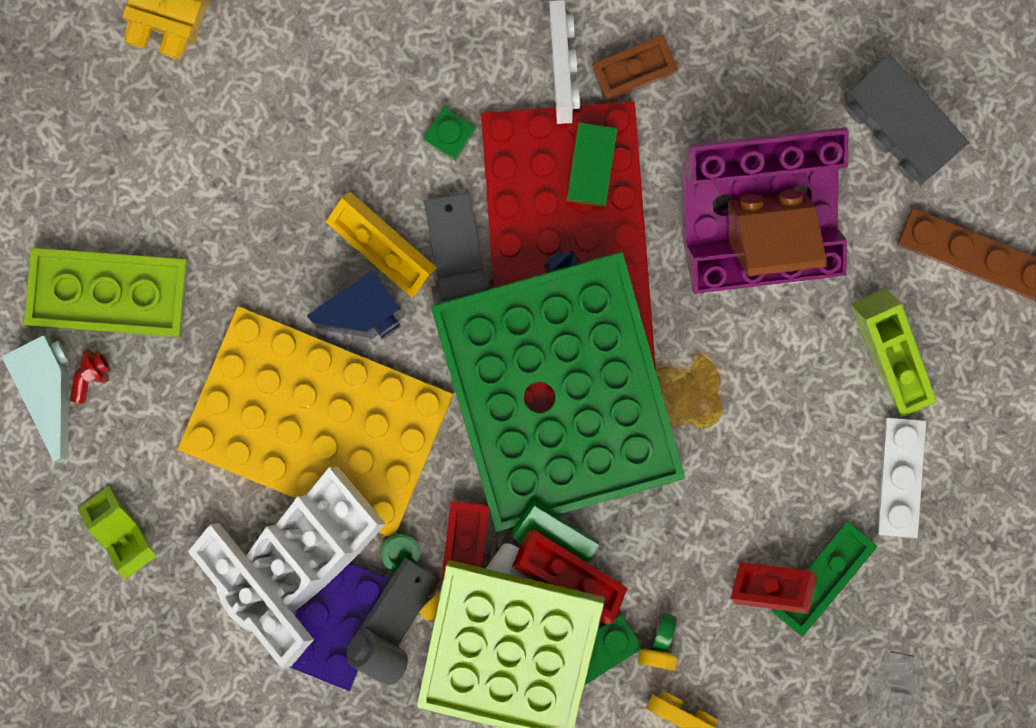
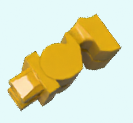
M128 0L122 16L128 22L124 41L128 45L146 50L152 31L164 34L159 53L180 61L188 44H195L206 6L209 5L210 0Z

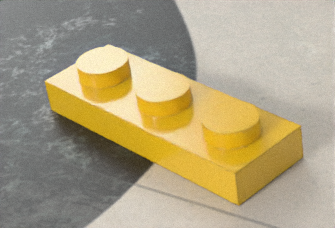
M350 191L340 199L326 221L331 228L411 298L421 291L437 269L435 265Z

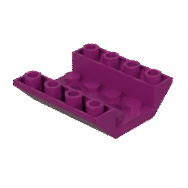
M847 127L689 145L681 167L683 242L694 294L847 276V239L838 228L839 168L848 167L849 130ZM800 185L807 186V196L815 205L826 255V267L748 276L729 245L728 207L723 210H716L713 208L714 200L723 194L731 195V200H738L747 194H758L763 197L779 195L784 190H792Z

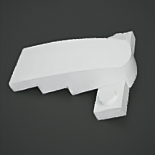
M338 466L329 467L307 495L297 496L276 525L267 526L247 555L242 552L220 523L210 524L188 552L217 587L216 591L228 615L239 626L249 632H253L281 668H287L293 665L314 640L293 615V612L334 579L366 547L386 523Z

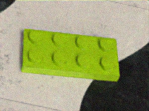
M31 248L24 325L29 327L181 338L188 261L177 258Z

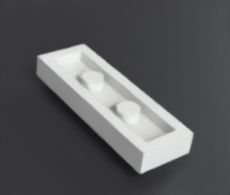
M565 0L549 1L557 124L572 123V109H580L579 86L571 85L570 73H577L576 49L568 50L567 39L574 38L573 14L566 15Z
M885 418L876 535L918 538L926 421Z

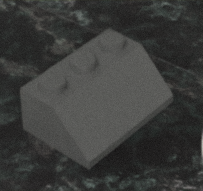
M891 54L860 81L844 99L848 104L846 106L848 114L858 124L861 125L864 122L874 133L871 136L874 143L884 153L890 151L900 162L897 165L899 171L910 182L916 180L922 185L970 143Z

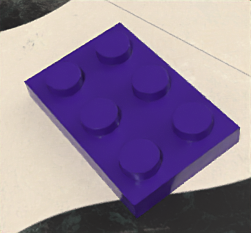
M349 563L324 588L298 608L295 617L314 640L290 668L350 691L358 670L351 667L347 662L348 644L360 629L391 579Z

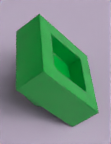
M443 107L425 134L423 141L456 162L475 133L476 127Z

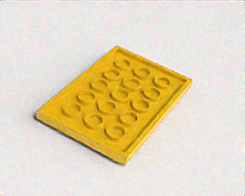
M237 306L177 450L295 499L297 496L307 495L329 467L338 466L386 523L378 533L389 537L396 534L454 394Z

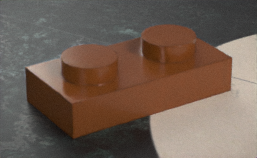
M663 35L591 65L606 102L678 72V68Z

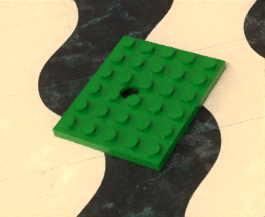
M622 251L431 305L434 321L496 532L515 527L533 501L558 515L686 479ZM535 382L547 383L555 392V401L546 411H534L524 401L526 389Z

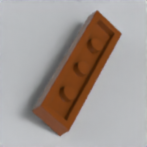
M915 208L911 209L897 246L1036 301V257Z

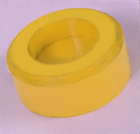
M642 648L639 652L637 664L676 671L679 658L674 654Z

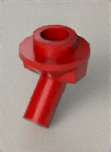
M90 349L83 351L80 368L75 372L70 401L79 404L85 403L90 381L104 384L109 381L108 372L111 371V367L101 352L93 353Z

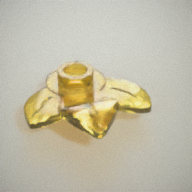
M700 355L692 365L689 373L677 368H660L658 371V381L662 395L665 398L664 403L671 426L678 427L690 423L696 428L706 429L714 426L720 420L723 406L717 393L720 388L721 378L709 359ZM698 403L708 405L709 414L707 416L697 414L696 405Z

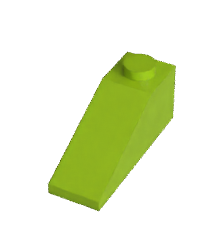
M886 288L851 303L850 306L862 338L900 417L903 418L937 402L902 303Z

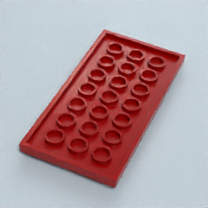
M635 102L580 105V109H572V123L557 124L556 107L481 113L493 287L547 272V269L544 267L546 262L559 250H562L564 253L572 250L581 262L622 251L656 370ZM579 123L617 128L606 207L567 201ZM535 382L526 389L524 401L534 411H546L555 401V392L547 383Z

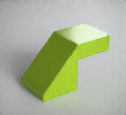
M109 485L77 508L87 530L106 549L116 571L125 580L157 557L146 534Z

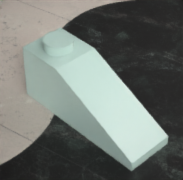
M43 335L2 356V359L53 462L62 463L68 460L69 372L64 363L69 361V357L59 340L53 342L52 338Z

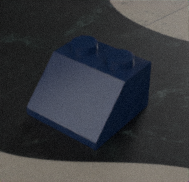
M373 270L307 315L318 329L371 339L377 335L382 339L390 336L401 327L399 320L404 317Z

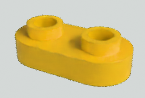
M664 690L660 697L652 694L645 707L654 714L681 728H718L716 726L719 719L700 709L693 715L681 708L684 703L683 700Z

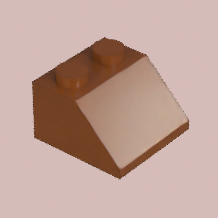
M784 190L779 195L764 197L758 194H747L738 200L728 201L729 245L748 276L826 267V255L816 207L805 192Z

